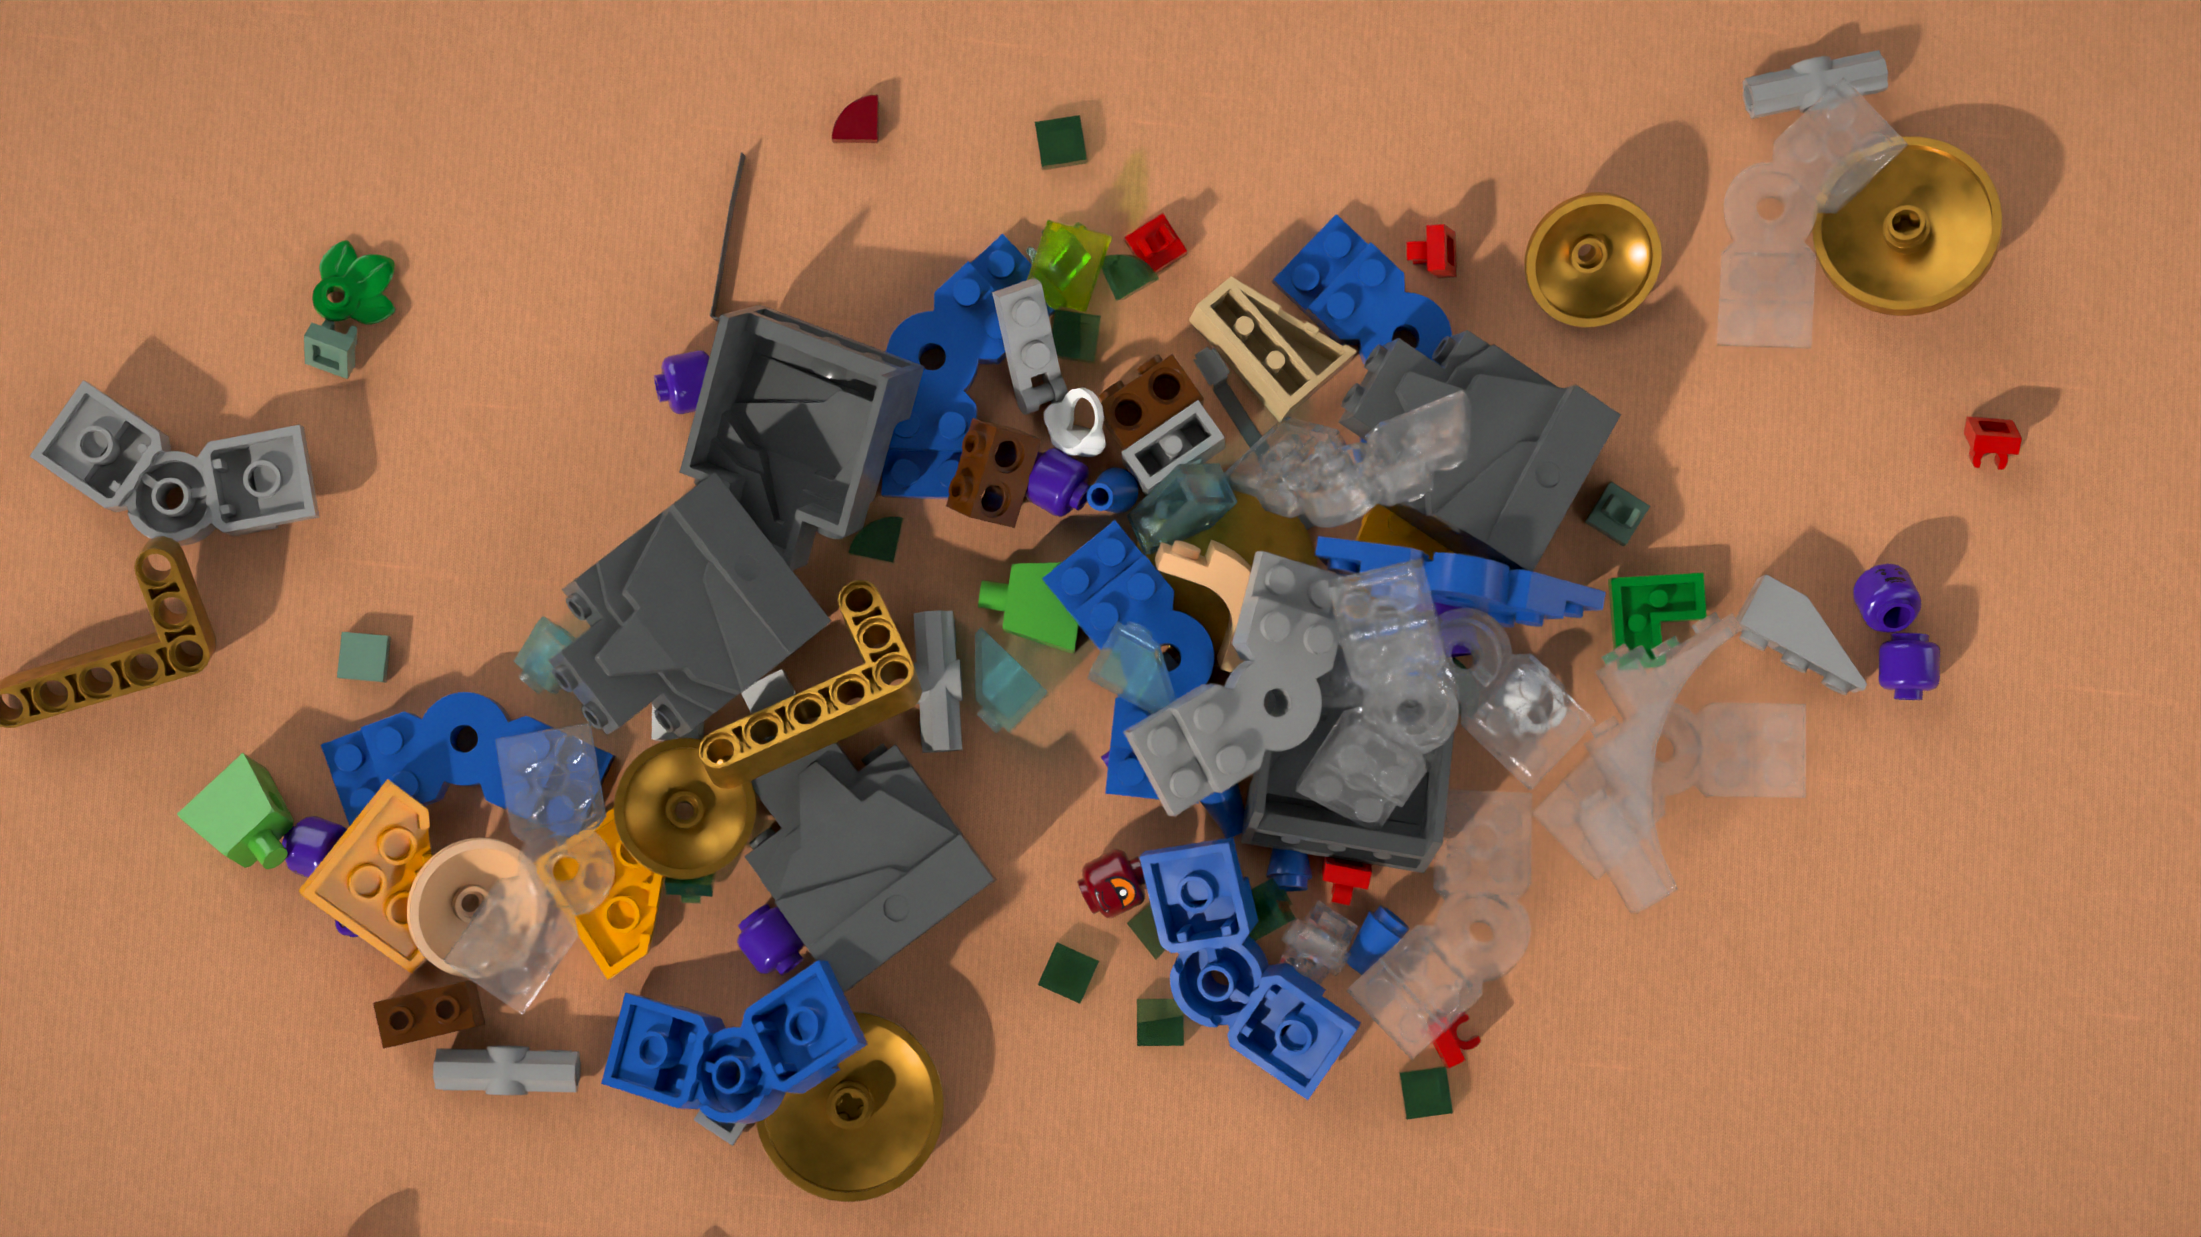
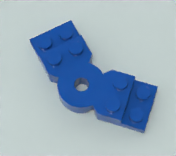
M1337 214L1272 281L1282 293L1332 340L1340 345L1358 344L1363 364H1365L1368 356L1378 344L1383 346L1393 341L1392 336L1397 331L1405 330L1412 333L1417 342L1415 349L1432 361H1434L1432 355L1438 344L1446 336H1452L1451 325L1444 311L1434 301L1423 295L1405 292L1404 273L1372 242L1366 243ZM1360 437L1361 481H1368V478L1364 476L1368 465L1378 453L1383 454V452Z
M1003 233L971 263L969 261L965 263L934 292V311L921 312L908 317L897 326L888 341L886 352L920 364L923 353L930 349L942 351L946 355V360L943 366L937 370L931 371L924 368L910 419L899 422L894 428L882 470V497L948 499L949 486L956 474L961 458L963 439L969 431L972 418L977 419L978 417L977 404L966 392L976 379L979 363L999 365L1006 358L992 292L1035 278L1042 283L1049 317L1065 304V299Z
M1114 520L1044 576L1042 580L1100 652L1120 654L1121 671L1126 683L1130 687L1115 699L1105 794L1160 800L1124 731L1198 686L1206 684L1214 667V648L1209 634L1196 619L1185 613L1172 610L1174 590L1146 555L1142 554L1121 526ZM1161 646L1174 647L1180 654L1179 666L1172 671L1160 670L1154 663V652Z
M1318 536L1315 555L1327 566V570L1348 577V582L1363 583L1371 595L1379 597V603L1389 606L1406 607L1407 600L1418 602L1433 601L1467 608L1470 612L1487 616V624L1508 628L1514 627L1515 622L1539 627L1543 626L1544 619H1563L1564 616L1582 618L1583 611L1603 610L1605 591L1533 571L1509 570V566L1489 559L1462 554L1434 552L1432 561L1429 559V555L1413 548Z
M471 692L453 693L439 699L426 711L423 718L404 711L360 727L361 730L321 744L349 826L386 780L389 779L424 806L443 800L450 784L461 786L481 785L486 801L567 837H571L582 829L615 758V755L535 718L524 716L511 721L505 708L498 702ZM471 726L477 732L478 741L474 749L464 753L458 747L457 736L462 729Z
M1233 837L1144 851L1139 857L1160 946L1170 953L1179 954L1170 972V987L1178 1007L1191 1020L1203 1026L1217 1028L1218 1025H1228L1229 1032L1227 1035L1230 1047L1306 1100H1309L1357 1031L1361 1022L1323 997L1322 995L1326 989L1290 964L1269 965L1260 946L1249 937V934L1258 923V917L1249 878L1242 877ZM1217 970L1222 972L1227 977L1229 985H1222L1216 982L1212 977L1211 971Z
M818 960L746 1008L741 1027L726 1028L722 1018L687 1007L670 1005L638 994L625 993L601 1084L675 1108L700 1109L707 1117L718 1122L749 1124L759 1122L770 1116L779 1107L786 1092L805 1093L839 1071L838 1064L868 1045L829 962ZM740 1068L741 1077L737 1083L736 1072Z

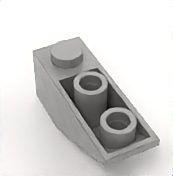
M1767 574L1757 578L1732 625L1733 628L1742 632L1739 638L1756 649L1765 651L1768 646L1783 654L1780 661L1792 669L1806 673L1809 668L1822 675L1824 678L1821 683L1837 693L1847 695L1849 691L1853 693L1863 691L1867 686L1866 681L1809 598Z

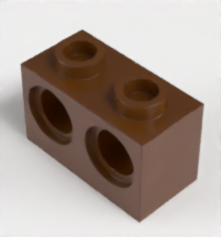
M1173 354L1164 360L1160 355L1152 357L1136 370L1140 375L1126 386L1122 381H1118L1099 395L1104 413L1103 423L1123 451L1197 400L1203 406V396ZM1162 378L1174 380L1179 386L1180 391L1178 395L1170 400L1160 399L1153 391V385L1156 381ZM1133 404L1138 407L1142 414L1140 421L1132 426L1120 424L1115 417V412L1121 405Z
M972 418L969 431L963 439L962 454L956 474L949 486V497L946 507L970 518L1015 528L1042 439L1015 428Z
M475 979L373 1002L383 1049L485 1025Z

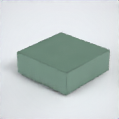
M342 632L337 678L386 683L391 637Z

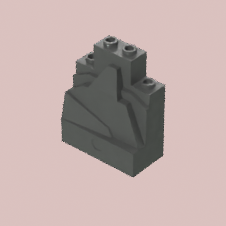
M761 304L721 314L679 473L695 478L694 483L698 485L712 473L716 472L791 570L803 567L808 563L816 531L828 538L843 539L863 529L869 505L874 501L894 428L899 422L910 419L924 366Z
M1468 330L1443 338L1432 355L1434 361L1400 338L1383 346L1378 344L1364 364V368L1368 372L1360 385L1358 383L1354 384L1344 397L1341 407L1346 410L1338 422L1383 452V454L1378 453L1368 465L1364 474L1368 481L1361 492L1455 554L1493 560L1509 566V570L1534 571L1621 414L1576 384L1567 388L1557 387L1495 344L1489 345Z
M714 472L562 589L567 596L566 604L570 611L578 619L586 620L591 627L548 661L554 667L552 674L555 680L567 692L573 691L584 705L582 712L585 718L596 729H603L608 735L620 728L651 703L656 709L654 715L660 725L668 732H674L680 738L694 730L736 695L748 689L822 630L831 620L717 473Z
M1340 609L1337 621L1344 623L1333 667L1330 671L1316 679L1322 697L1321 714L1318 723L1310 736L1299 745L1281 751L1265 750L1261 768L1253 773V779L1247 790L1241 843L1425 873L1443 844L1459 685L1448 684L1444 679L1436 676H1423L1419 679L1413 678L1418 626L1408 625L1402 619L1395 617H1384L1378 620L1361 617L1359 613L1352 610ZM1271 690L1264 699V707L1268 714H1271L1276 707V697Z
M838 742L751 781L753 790L782 829L775 833L772 827L759 834L749 842L753 850L744 857L776 900L775 904L815 960L829 962L843 993L852 989L858 982L997 880L897 745L887 749L884 743L861 759L865 767L858 771Z

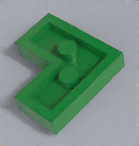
M1704 573L1608 579L1615 671L1664 668L1661 623L1707 619Z

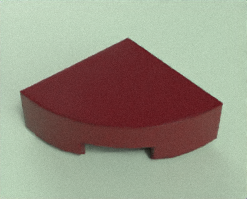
M865 96L845 107L834 124L832 142L878 143L879 96Z

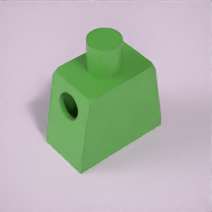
M1062 562L1012 564L1009 584L982 580L978 608L1005 611L1002 627L1004 632L1065 652L1075 653L1079 625L1042 580L1044 576Z
M244 753L238 756L177 813L181 820L220 853L244 868L252 866L258 860L265 869H272L279 866L287 857L288 852L279 840L293 828L294 820L269 771Z

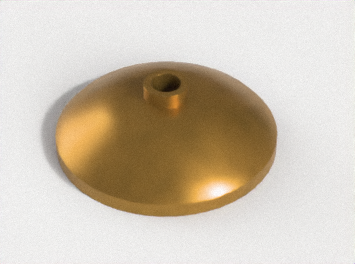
M1606 192L1577 195L1555 206L1541 219L1534 229L1525 252L1524 271L1526 282L1536 302L1547 314L1556 320L1577 327L1607 325L1631 313L1645 300L1652 290L1661 266V242L1652 220L1631 200ZM1590 244V251L1584 256H1579L1578 251L1580 247Z
M670 739L646 749L627 767L620 779L615 794L614 818L617 832L623 845L630 855L642 866L668 878L695 879L708 876L724 868L743 850L755 823L756 800L751 781L731 789H723L714 785L699 757L698 750L701 739ZM732 756L721 758L717 764L727 762ZM680 803L689 804L693 809L692 817L687 820L679 819L675 814L676 806Z

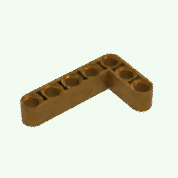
M165 536L149 540L136 558L134 565L135 576L157 632L3 678L0 681V727H19L195 675L204 670L215 651L216 637L186 556L178 542ZM152 554L163 555L168 559L171 569L167 571L156 570L149 563L148 556ZM172 597L180 599L186 605L187 612L181 614L171 612L166 607L164 600ZM191 640L198 643L203 650V654L199 656L188 655L183 651L181 642ZM136 655H151L157 661L158 667L155 669L143 668L137 662ZM94 667L105 668L111 673L113 681L101 682L93 676L91 669ZM55 680L61 682L67 688L68 694L59 696L52 693L47 687V681ZM12 694L17 696L21 700L23 708H10L4 703L2 695Z
M867 580L849 582L841 589L838 596V604L844 621L864 664L705 736L699 746V757L714 785L723 789H731L743 785L903 713L918 703L921 699L922 688L914 664L878 589L873 583ZM869 606L865 611L856 612L861 607ZM888 642L885 646L881 648H873V646H875L878 643ZM896 679H905L901 684L890 685ZM854 698H862L861 701H859L856 704L846 705L850 700ZM819 717L814 723L804 724L809 718ZM776 736L770 743L760 744L765 738ZM732 756L727 762L717 764L721 758Z

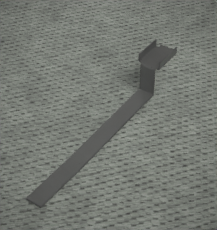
M742 152L728 210L710 317L716 321L720 320V318L715 317L733 211L746 157Z
M1206 347L1195 354L1196 360L1193 359L1196 366L1209 386L1213 384L1214 393L1286 505L1298 516L1306 530L1317 525L1318 523L1228 385L1227 375L1230 371L1215 347L1212 350Z

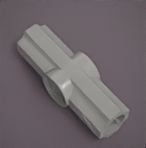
M1879 50L1831 60L1829 56L1807 59L1793 64L1787 70L1745 78L1743 81L1745 108L1751 119L1797 109L1801 113L1824 110L1839 104L1840 100L1885 91L1888 88V70L1885 58L1882 57Z
M937 610L913 613L917 660L913 664L922 688L921 699L917 703L920 705L923 753L963 750L959 702L963 701L960 659L957 660L954 612Z
M487 1046V1049L439 1048L436 1049L433 1066L435 1089H443V1091L486 1090V1094L527 1095L528 1091L578 1092L581 1074L580 1051L529 1050L527 1046Z

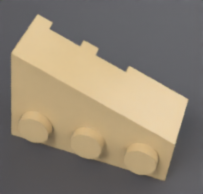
M1231 276L1196 305L1189 321L1208 343L1215 347L1218 354L1279 422H1282L1344 369L1357 351L1346 344L1342 346L1318 332L1319 328L1308 321L1303 323L1281 310V305Z

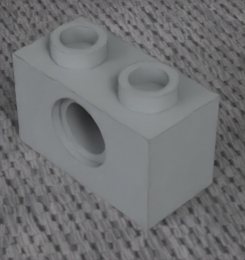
M1197 400L1122 451L1123 465L1133 475L1147 499L1151 500L1224 450L1225 437L1199 400Z

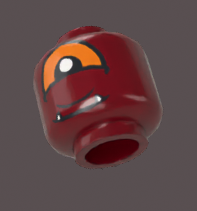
M1115 849L1083 866V878L1078 880L1077 883L1093 914L1100 911L1106 918H1114L1144 902L1145 891L1143 885L1146 883L1138 856L1130 860L1124 851Z

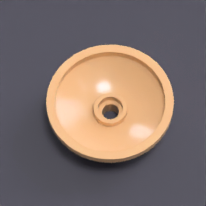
M491 838L461 840L443 848L431 857L417 874L407 903L409 931L422 955L439 969L449 974L466 978L494 975L518 962L537 940L546 915L544 883L537 874V868L532 861L512 845ZM473 894V904L468 908H462L461 902L464 896Z

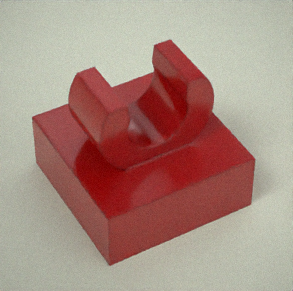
M1164 213L1124 237V241L1148 278L1181 259L1188 252Z
M1426 225L1427 241L1406 242L1407 261H1413V265H1427V271L1437 278L1457 277L1456 232L1447 225Z
M1981 417L1966 418L1964 435L1970 446L1969 458L1974 468H1980L1981 459L1986 453H1996L1994 462L1998 470H2004L2007 466L2008 454L2019 455L2022 437L2013 420Z
M1324 857L1322 881L1333 883L1331 902L1350 906L1353 887L1368 890L1372 875V864Z
M1465 1013L1453 1016L1448 1024L1445 1018L1441 1016L1423 1024L1443 1065L1449 1069L1466 1060L1460 1049L1470 1050L1477 1047L1481 1042L1477 1035L1468 1040H1461L1457 1036L1458 1026L1470 1020L1468 1014Z

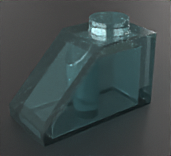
M1220 463L1178 464L1127 517L1144 555L1157 552L1161 542L1173 545L1175 540L1182 541L1212 528L1237 503V500Z
M542 616L514 660L523 669L518 677L538 694L544 689L550 693L557 694L562 687L555 680L552 674L554 667L548 660L576 638L558 622Z
M1117 621L1094 662L1087 679L1151 714L1156 713L1176 700L1160 645L1151 640L1153 633L1137 623L1129 621L1125 626Z
M982 627L975 633V693L977 703L983 707L977 715L996 734L1002 727L1011 734L1049 693Z

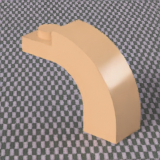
M1212 539L1205 557L1200 555L1201 550L1192 544L1175 540L1172 546L1161 542L1155 557L1157 570L1212 589L1228 606V627L1217 654V660L1220 669L1232 673L1239 664L1245 661L1240 659L1232 642L1252 567L1235 551Z

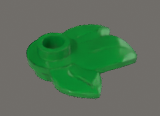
M345 240L335 244L324 254L320 261L321 281L314 288L312 295L313 306L316 312L324 319L334 322L351 318L362 324L372 325L386 320L396 312L393 303L382 294L393 278L394 260L377 254L363 255L358 258L349 241ZM337 291L342 293L345 298L339 303H333L328 300L327 296L331 292Z

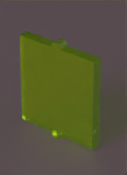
M1048 219L1027 280L1035 278L1042 283L1045 301L1054 310L1061 306L1086 312L1112 236L1087 229L1080 222L1073 226Z

